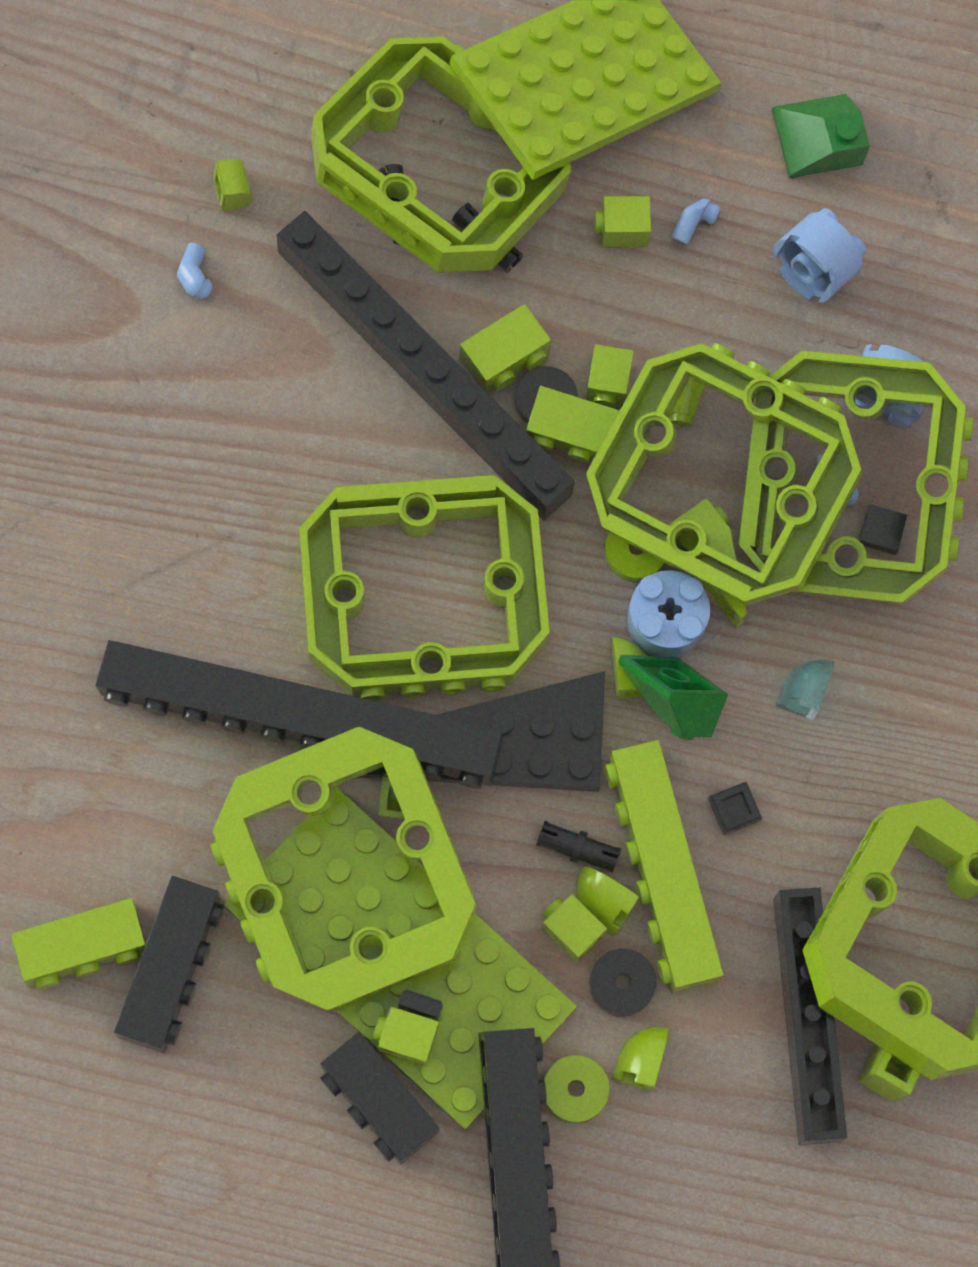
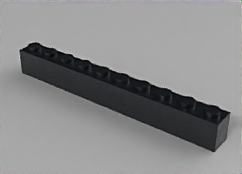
M303 211L276 234L278 253L515 492L538 509V516L543 521L572 496L575 480L306 211Z
M108 640L95 684L100 694L105 696L104 701L116 706L127 707L128 702L144 705L143 710L155 715L166 716L167 711L182 714L183 720L194 724L205 725L206 720L221 723L222 729L237 734H244L245 729L260 732L261 738L271 742L283 743L285 738L299 741V746L304 749L356 727H361L412 748L417 753L427 778L440 780L442 775L458 778L460 785L474 789H481L482 784L492 786L503 743V733L499 729Z

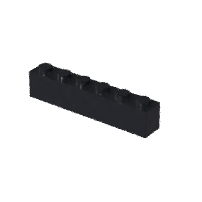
M821 887L779 890L773 898L798 1145L838 1143L847 1138L835 1018L818 1005L802 951L823 913Z
M534 1028L479 1032L496 1267H560L559 1254L557 1250H552L550 1234L556 1232L557 1221L555 1208L548 1207L547 1190L553 1189V1172L551 1164H545L544 1147H549L550 1133L548 1122L541 1120L540 1104H546L544 1079H538L537 1062H542L543 1060L541 1037H535Z

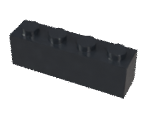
M171 875L114 1030L118 1038L165 1053L168 1044L173 1046L176 1044L182 1027V1022L177 1020L182 1004L190 1005L197 983L191 981L197 965L203 967L209 954L211 943L205 942L210 927H218L223 915L225 905L219 903L221 899L219 891Z

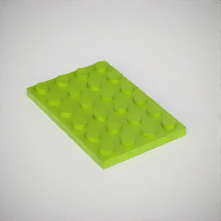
M572 0L452 55L449 63L532 180L718 92L722 83L660 0Z

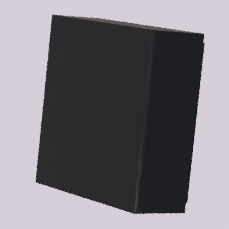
M869 504L859 541L866 547L896 555L907 515Z
M747 782L708 797L723 835L762 820Z
M406 989L402 992L398 1009L439 1021L443 1004L442 1001Z

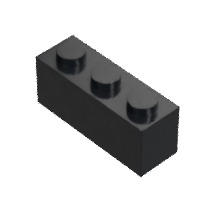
M360 1031L320 1063L321 1069L325 1072L320 1077L321 1081L335 1097L342 1093L352 1106L346 1111L361 1129L368 1125L377 1135L378 1139L373 1144L388 1162L395 1157L400 1164L404 1163L439 1133L440 1128Z

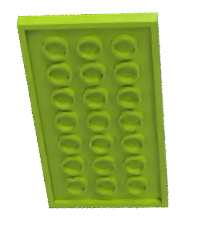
M338 787L333 789L334 798L330 808L320 815H308L265 860L272 882L280 886L287 895L288 906L285 915L308 972L350 956L349 946L351 938L356 931L363 927L373 926L381 928L394 938L444 917L425 867L419 861L405 855L398 847L397 841ZM266 890L257 895L255 907L261 914L267 913L274 907L275 899L272 892ZM231 898L224 903L225 908L239 921L246 919L240 903L234 905ZM474 914L455 961L335 1009V1011L358 1032L360 1031L365 1039L378 1050L379 1041L372 1039L380 1015L387 1017L390 1007L398 1009L403 990L407 989L442 1001L443 1009L439 1018L438 1030L426 1067L387 1054L383 1055L465 1131L484 1111L478 1033L534 1028L535 1037L540 1036L542 1045H544L576 1010L577 1006L477 914ZM377 936L368 937L362 944V953L369 960L378 958L383 951V943Z

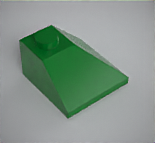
M847 94L773 107L772 112L789 178L863 165L870 144L861 111Z
M620 656L618 662L656 716L671 727L673 735L684 740H693L694 737H712L728 697L726 692L678 657Z

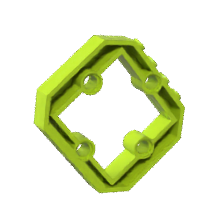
M444 36L390 38L314 114L311 142L316 182L437 273L492 270L565 192L571 174V165L568 163L535 180L531 179L524 168L518 173L511 169L496 170L487 180L482 200L483 210L461 233L416 199L417 187L409 176L401 173H392L385 176L350 150L369 129L377 133H387L397 127L400 121L404 93L420 77L468 111L470 120L476 126L482 129H492L498 133L449 65L451 56L465 50L463 47L453 44ZM499 194H505L508 197H502ZM390 198H397V199H399V200H401V201H400V202L393 201V200H391Z
M699 343L646 361L586 475L601 525L607 533L748 606L803 588L863 475L845 415L840 413L841 406L824 397H820L817 402L805 396L806 389L791 380L784 379L783 383H780L768 377L770 371L758 363L749 361L746 366L734 360L735 353L720 344L714 343L712 347ZM689 379L745 406L748 414L755 421L760 423H771L774 421L827 448L806 487L791 485L783 489L778 495L776 501L777 513L785 527L760 573L711 548L708 535L696 521L690 519L679 520L672 526H669L623 502L648 455L664 457L675 448L677 431L669 416ZM767 391L775 395L773 405L767 409H759L753 404L754 398L761 392ZM653 426H662L666 429L665 438L656 444L648 443L646 441L647 431ZM795 498L804 499L809 504L807 512L801 517H792L786 512L788 503ZM686 532L696 533L699 541L695 549L685 552L678 548V540L682 534Z
M801 350L769 377L780 383H783L784 379H788L801 385L806 389L804 395L845 399L850 412L858 419L864 421L880 417L885 411L887 403L933 407L926 468L921 471L916 481V488L922 499L915 563L869 559L866 547L856 538L850 536L839 537L829 545L826 554H820L803 588L794 591L797 593L905 604L949 569L950 560L957 561L960 537L953 536L954 520L962 521L964 497H959L957 494L959 480L967 481L969 457H962L964 441H971L974 417H967V408L930 362ZM864 389H871L877 393L876 403L869 409H862L856 405V396ZM767 391L757 394L755 406L759 409L771 407L775 401V395ZM753 419L739 545L759 571H761L775 545L778 523L776 508L778 495L783 489L795 484L799 476V466L796 460L786 451L788 428L774 421L771 423H760ZM775 460H784L788 465L787 474L780 480H772L768 476V467ZM934 476H942L948 480V490L940 497L930 496L926 492V484ZM848 546L856 548L859 557L857 563L851 568L839 566L837 562L838 552Z
M495 475L335 487L299 527L309 660L351 696H361L364 699L378 701L384 699L385 694L401 693L403 698H417L424 696L425 691L441 690V693L444 695L461 694L465 692V688L481 687V690L485 692L500 691L505 689V685L513 684L548 643L550 628L538 509ZM414 507H421L428 512V515L423 519L415 520L409 517L407 513ZM496 517L500 559L492 562L486 569L483 591L486 599L491 604L505 608L507 644L445 648L439 643L427 642L418 646L415 651L349 656L347 620L360 614L364 607L365 594L363 582L358 575L350 571H343L339 529L399 525L406 535L421 538L433 532L438 521ZM505 576L514 582V586L508 590H500L493 584V581L497 577ZM343 588L350 589L355 593V597L349 602H340L335 599L334 595ZM435 659L439 661L442 668L437 673L428 674L420 668V665L424 660Z
M356 727L235 777L212 831L216 842L210 844L213 855L219 867L226 865L231 878L230 881L225 882L226 888L233 904L237 905L240 903L246 919L240 921L249 944L256 942L261 958L256 959V964L265 983L271 981L274 988L328 1011H333L455 961L478 907L417 753L410 747L361 727ZM384 767L405 818V821L401 823L397 830V845L411 859L422 860L444 917L394 938L381 928L373 926L363 927L356 931L351 938L349 946L350 956L308 972L285 915L288 906L287 895L280 886L272 882L249 822L291 804L304 814L320 815L327 811L333 803V787ZM309 783H318L321 787V797L314 804H304L301 798L302 789ZM420 827L427 829L430 836L427 846L420 850L411 849L408 844L410 832ZM268 890L274 896V907L269 912L261 914L255 907V899L259 893ZM377 936L383 943V951L378 958L369 960L362 953V944L368 937Z
M942 798L888 807L873 819L802 950L819 1007L931 1081L978 1070V1007L963 1035L931 1014L932 998L922 984L915 981H906L893 989L847 959L846 956L865 921L881 913L896 900L898 893L897 884L890 874L907 842L948 868L946 874L947 884L956 896L962 899H972L978 896V880L974 879L969 872V868L972 869L978 879V822ZM865 887L873 892L875 901L867 896ZM899 1000H903L908 1005L910 1014L902 1010Z

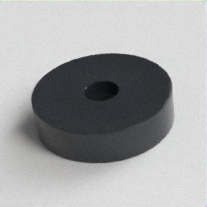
M542 366L534 368L522 376L516 387L515 406L519 416L527 424L540 385L578 397L576 385L567 373L555 367Z
M615 949L604 954L594 965L589 981L590 992L596 1004L605 1012L615 1016H631L642 1011L651 1001L656 989L655 971L648 959L642 954L630 949ZM618 976H626L630 980V987L625 990L619 989L616 986L615 979Z

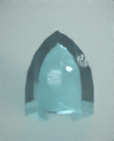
M817 659L807 661L794 669L783 684L776 707L813 720L820 709L835 661Z

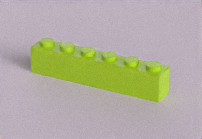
M655 740L614 750L609 758L610 764L604 765L609 787L617 788L620 802L615 803V811L620 827L627 826L631 840L625 842L626 852L630 865L638 866L641 880L636 881V888L641 905L648 904L652 920L646 921L652 945L659 944L662 959L657 960L663 985L669 983L672 993L719 982L724 975L660 742Z

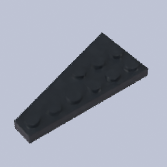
M605 671L437 714L442 717L502 730L503 743L492 785L599 792ZM381 767L359 777L382 779L383 773H386L384 767ZM442 775L440 780L427 778V781L458 783V778Z

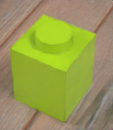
M650 196L603 197L602 209L595 210L594 216L595 234H602V247H648L651 235Z
M595 344L585 400L613 409L616 406H623L627 395L634 350Z
M573 894L565 901L558 897L542 913L546 920L543 922L541 930L575 963L605 935L607 930Z
M390 1007L387 1017L379 1016L372 1039L379 1041L378 1052L426 1067L439 1021Z
M875 1045L857 1082L887 1100L894 1102L911 1095L920 1073L878 1045Z

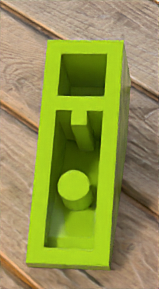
M707 498L668 524L672 526L679 520L685 519L696 521L708 535L711 548L736 560L731 529L728 526L730 524L729 519L718 505L713 507ZM693 532L682 534L678 540V548L685 552L695 549L699 541L698 535ZM701 582L735 628L742 625L747 615L746 605Z

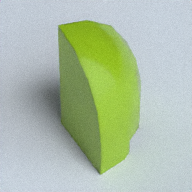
M611 637L616 699L644 698L618 661L621 655L647 656L638 644L623 637Z
M582 867L576 881V898L607 928L606 932L614 937L637 904L639 896L609 876L589 867Z
M658 1026L637 1031L625 1041L618 1055L611 1080L652 1091L655 1087L663 1059L669 1028Z

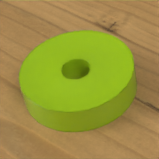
M608 534L604 547V556L610 570L619 578L629 582H641L647 575L659 572L664 567L665 562L644 551L640 555L632 554L629 550V547L632 545Z
M582 1055L563 1057L549 1068L544 1078L546 1106L555 1117L564 1122L575 1124L587 1122L595 1118L607 1103L610 1091L608 1077L604 1069L589 1057ZM572 1082H579L583 1086V1094L578 1097L572 1096L568 1091V1085Z

